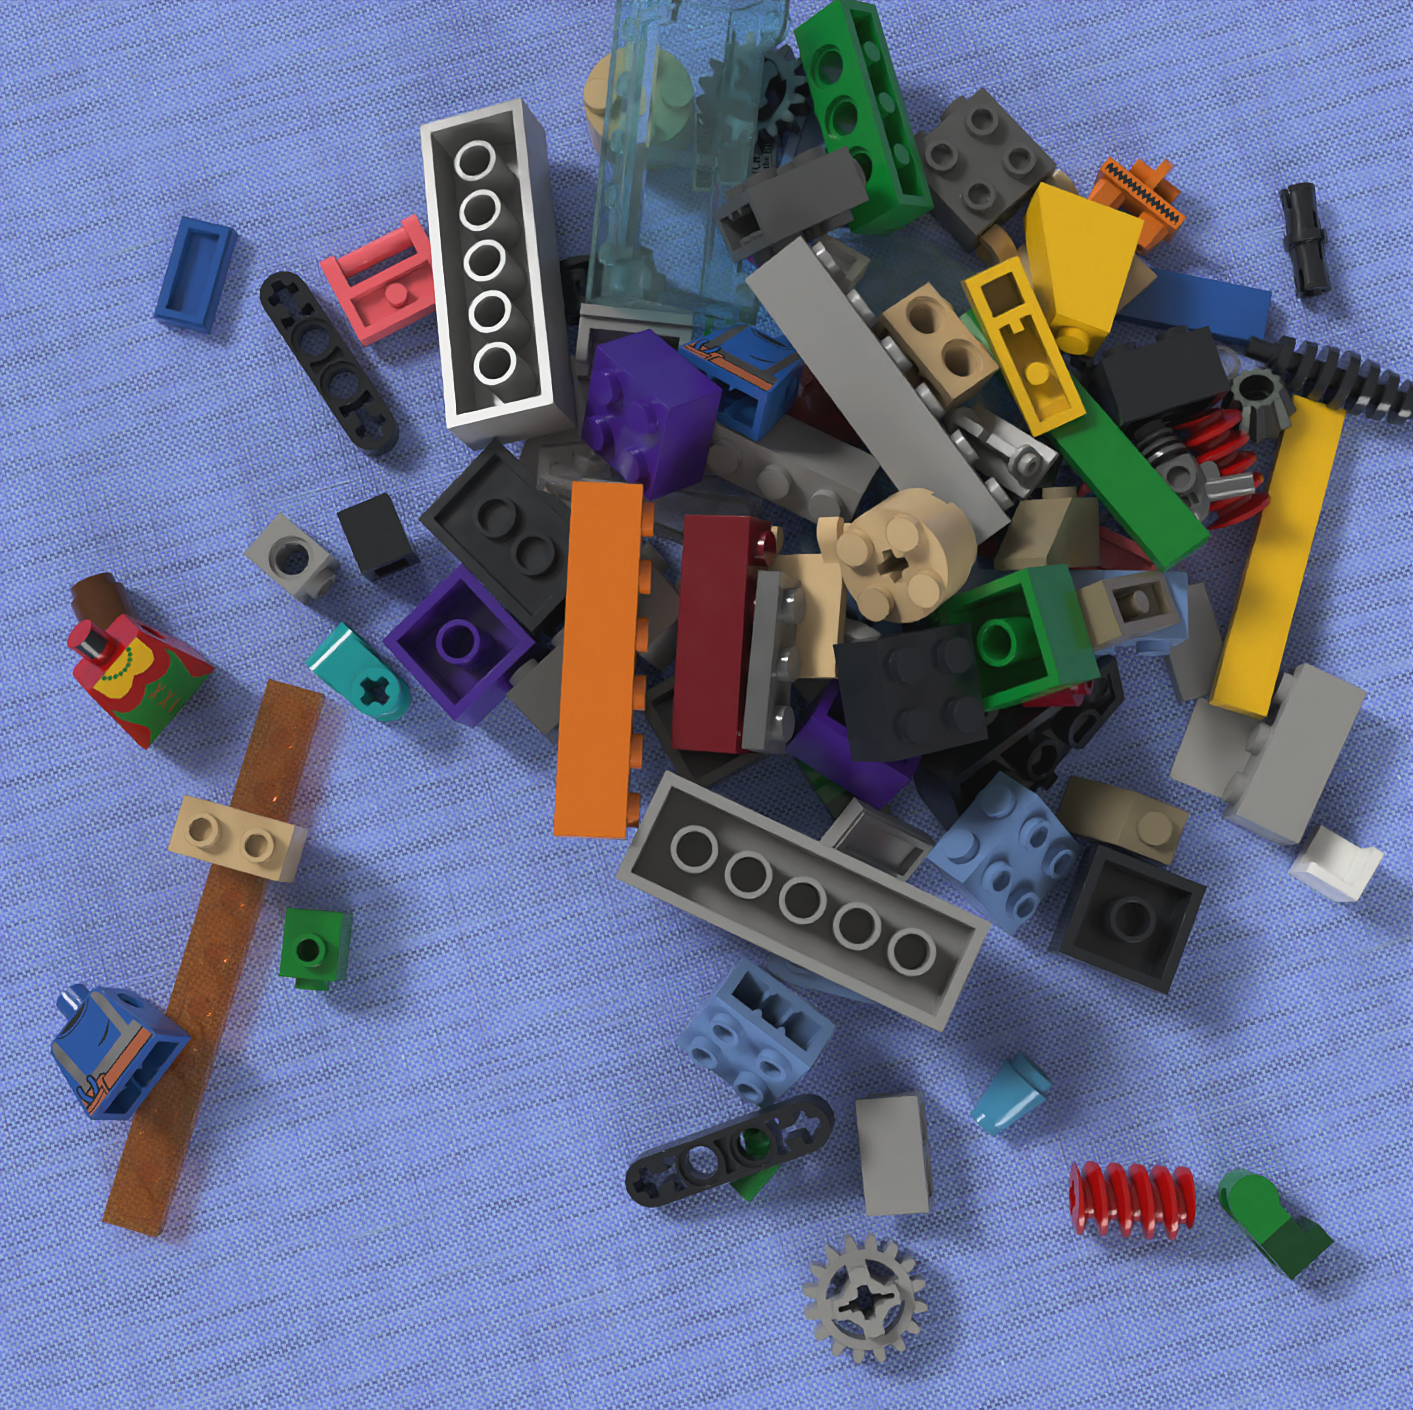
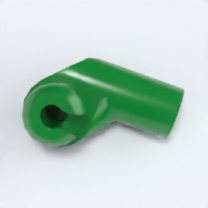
M747 1128L742 1131L745 1149L748 1153L759 1156L769 1152V1138L763 1131L757 1128ZM782 1163L731 1181L729 1185L750 1203L779 1170Z

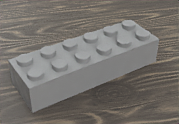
M522 98L420 125L447 429L471 450L478 451L485 449L494 438L504 445L577 428L544 128Z
M800 235L744 279L897 489L901 491L909 488H924L933 491L934 493L931 495L939 498L946 504L953 502L964 512L970 521L978 546L1011 522L1012 519L1006 510L1014 505V503L995 477H991L984 482L972 464L979 460L980 457L962 432L958 429L949 435L938 419L947 412L929 387L923 382L915 388L907 378L905 373L913 366L896 342L890 336L880 341L871 329V327L879 322V319L855 288L846 294L838 284V281L844 278L846 274L820 241L811 247Z
M668 770L665 771L615 876L616 879L941 1033L947 1024L992 924L981 917Z

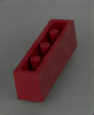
M685 514L671 749L734 754L757 753L742 749L758 571H768L769 566L774 563L776 556V538L771 531L770 521L752 516Z

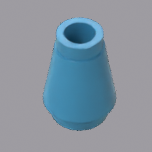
M1020 1052L1013 1060L1006 1058L978 1101L977 1106L970 1114L986 1132L996 1137L1001 1130H1005L1048 1099L1046 1092L1054 1083L1036 1063Z

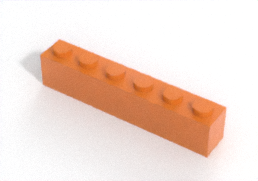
M572 481L553 835L556 837L628 840V828H639L641 793L630 792L631 769H642L644 734H634L633 723L634 710L645 711L647 676L636 675L637 652H648L649 617H639L640 594L651 595L652 560L642 559L643 537H654L655 502H645L643 484Z

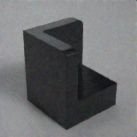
M387 493L380 494L337 512L360 572L371 583L421 562L412 540L404 530L394 503Z

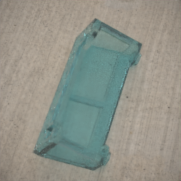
M790 0L616 1L585 304L694 315V327L722 330L737 323L756 326L757 313L761 302L744 280L751 274L741 272L742 261L733 263L712 211L728 202L724 192L743 183L744 179L752 175L764 54L774 50L778 44L785 40L789 33L791 25L789 14Z

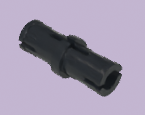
M1310 182L1293 184L1288 186V189L1283 188L1279 192L1287 234L1282 239L1286 253L1290 252L1297 298L1316 297L1323 295L1322 291L1328 293L1332 290L1324 245L1328 243L1327 231L1324 228L1321 229L1315 185Z

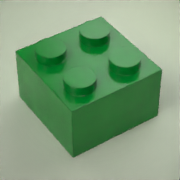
M1067 563L1022 569L955 595L936 609L940 624L970 622L984 712L1008 708L1101 677Z

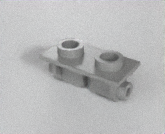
M977 403L972 409L966 406L961 408L952 407L944 416L943 424L947 427L949 435L959 429L979 455L980 459L973 463L972 466L989 478L995 477L1001 486L1023 500H1027L1059 456L1058 452Z

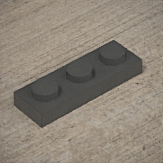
M758 571L742 749L765 754L785 755L786 742L791 739L795 725L794 711L789 706L791 683L797 680L800 670V655L795 647L797 624H800L804 618L806 601L804 591L800 588L801 581L781 571Z

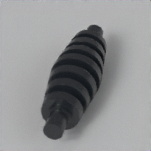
M1251 335L1246 342L1242 356L1263 363L1264 367L1270 369L1274 375L1282 377L1284 372H1287L1285 385L1295 392L1306 381L1304 396L1317 402L1325 392L1323 403L1327 404L1326 407L1336 411L1345 402L1344 410H1347L1346 414L1358 416L1366 407L1365 416L1368 419L1379 421L1387 412V422L1390 424L1401 426L1406 420L1413 419V382L1407 379L1399 387V374L1387 369L1380 376V364L1367 359L1361 365V355L1356 352L1347 350L1339 359L1340 349L1326 345L1316 358L1318 343L1305 340L1297 351H1294L1296 338L1285 335L1278 342L1275 341L1274 343Z

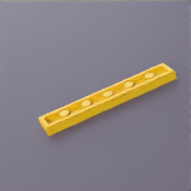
M1293 395L1291 398L1297 409L1290 416L1292 426L1281 430L1264 490V492H1268L1271 502L1257 516L1207 703L1259 720L1264 719L1268 714L1347 411L1341 408L1336 411L1326 407L1327 404L1315 402L1297 395Z

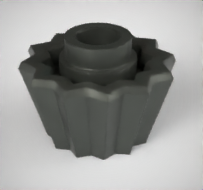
M1255 367L1251 371L1242 370L1240 376L1232 378L1230 382L1231 389L1222 398L1220 406L1223 407L1222 409H1239L1243 418L1230 430H1246L1250 436L1249 440L1258 444L1265 438L1277 439L1281 430L1292 426L1290 416L1297 409L1281 376L1272 374L1270 369L1261 370Z

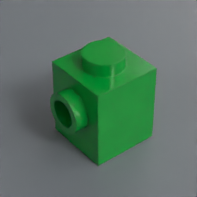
M286 908L279 976L296 978V989L329 991L330 981L346 980L353 913Z

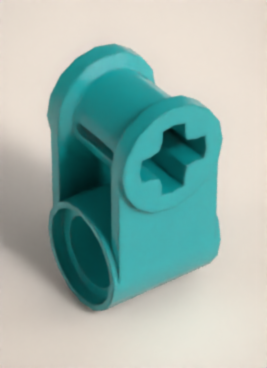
M343 621L304 661L321 680L337 693L343 695L357 710L378 721H396L404 716L410 707L412 695L410 687L405 680L378 656L379 653ZM378 685L385 687V692L390 697L384 705L377 702L378 698L373 693Z

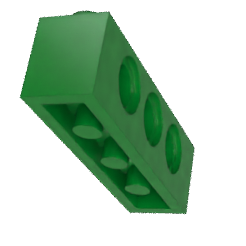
M834 0L793 31L803 63L802 68L806 73L814 101V112L820 123L828 154L847 146L851 157L860 164L865 175V191L869 200L851 209L855 220L848 223L850 232L887 237L934 209V204L876 5L857 0Z

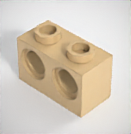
M929 282L881 313L878 318L879 322L871 328L880 341L890 336L896 342L913 366L905 373L907 378L915 388L924 382L946 412L952 407H959L976 395L999 369L986 346L973 336L955 314L951 304L942 298Z
M184 795L168 851L274 881L293 883L309 829L205 799Z

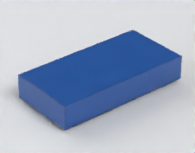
M185 216L181 217L153 316L159 323L210 335L238 237L234 228Z

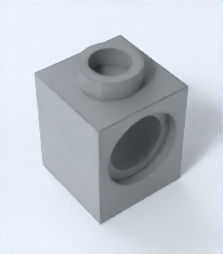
M281 512L244 553L246 557L304 605L311 598L318 600L329 591L337 579V575L334 572L341 565ZM297 551H307L309 555L307 567L299 574L287 575L285 565L289 556Z

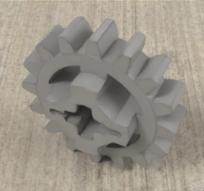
M874 1232L867 1233L864 1245H856L851 1234L847 1233L844 1234L845 1249L838 1252L835 1247L827 1243L823 1246L828 1259L825 1265L812 1260L808 1265L810 1271L817 1277V1281L802 1284L803 1294L815 1299V1302L803 1308L806 1319L821 1320L813 1330L814 1337L817 1341H820L831 1335L833 1337L831 1352L836 1357L847 1346L852 1349L853 1359L857 1364H861L865 1350H873L879 1363L884 1362L885 1346L892 1344L901 1353L906 1350L901 1337L905 1330L919 1335L921 1328L912 1315L913 1312L921 1313L927 1311L928 1305L924 1299L914 1296V1292L926 1287V1283L922 1275L908 1276V1273L916 1264L911 1254L905 1255L898 1260L895 1258L898 1252V1244L895 1240L890 1239L881 1249L877 1247ZM865 1259L874 1260L886 1265L896 1275H878L868 1269ZM845 1265L847 1273L840 1286L829 1290L827 1294L831 1279ZM862 1285H867L870 1292L874 1294L871 1296L872 1306L867 1309H861L859 1302L855 1300L858 1298L857 1288ZM901 1304L895 1319L884 1328L883 1321L890 1308ZM833 1319H837V1321L848 1319L862 1327L863 1334L849 1332L840 1327Z

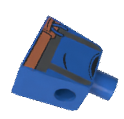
M737 323L678 347L679 354L723 390L716 421L755 442L763 439L793 406L797 398L805 362L785 335L773 338L747 324Z
M75 984L63 991L57 999L56 1007L66 1017L68 1022L52 1041L50 1053L90 1120L128 1121L192 1037L186 1030L133 991L102 986L89 991L84 984Z

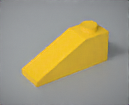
M1011 257L961 281V286L980 329L1032 436L1035 438L1086 414L1019 257Z

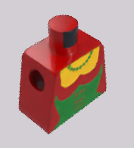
M127 614L118 616L106 631L91 620H83L73 628L67 639V646L83 657L73 669L72 675L133 740L145 750L148 749L215 669L189 644Z

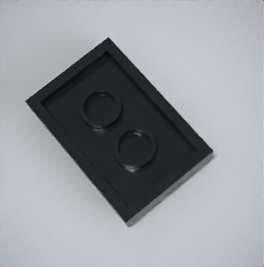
M494 438L418 520L535 635L538 636L566 607L571 510L501 442Z

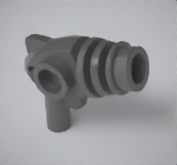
M1156 419L1144 424L1132 436L1138 451L1201 523L1209 515L1210 502L1255 494L1252 471L1220 477L1218 467L1213 461H1206L1199 465L1194 455L1187 453L1188 448L1183 443H1180L1181 441L1175 435H1172L1173 430L1170 427H1166L1162 419Z

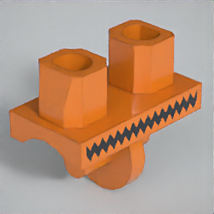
M1109 157L1100 167L1094 181L1095 186L1088 199L1116 210L1123 207L1134 217L1145 220L1135 250L1137 254L1144 257L1157 247L1162 240L1169 243L1186 219L1182 213L1171 205L1181 193L1178 188L1166 180L1175 165L1168 159H1165L1154 170L1139 158L1128 171Z

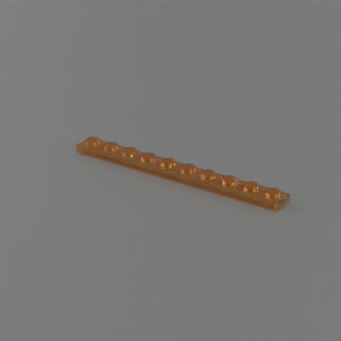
M268 680L230 807L288 822L324 704L325 695L279 681ZM214 863L211 865L165 1014L186 1030L192 1038L135 1111L102 1222L157 1237L163 1232L270 879Z

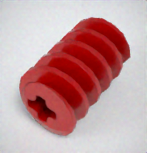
M1218 406L1187 416L1169 425L1172 430H1188L1189 436L1180 443H1183L1188 448V451H1195V458L1199 465L1206 461H1213L1218 467L1220 477L1249 472L1245 470L1257 460L1254 451L1238 450L1250 439L1246 430H1230L1243 418L1239 409H1222V406ZM1252 471L1256 489L1263 483L1264 477L1261 472ZM1255 491V494L1210 502L1209 513H1217L1218 518L1205 528L1213 530L1247 520L1267 507L1271 502V497L1268 492Z
M1087 1161L1080 1173L1074 1162L1069 1178V1210L1077 1235H1083L1088 1219H1094L1099 1236L1106 1237L1111 1220H1117L1121 1236L1129 1238L1134 1221H1138L1141 1223L1146 1239H1152L1157 1223H1163L1168 1240H1175L1180 1224H1186L1187 1229L1191 1230L1196 1216L1195 1185L1190 1168L1178 1166L1171 1176L1166 1166L1155 1165L1148 1175L1144 1165L1133 1163L1125 1174L1121 1164L1110 1162L1106 1166L1104 1173H1102L1097 1162Z

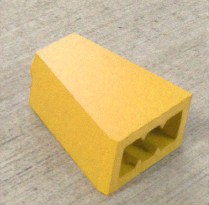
M1040 182L1023 216L1033 291L1058 348L1069 354H1083L1093 358L1110 333L1145 220Z

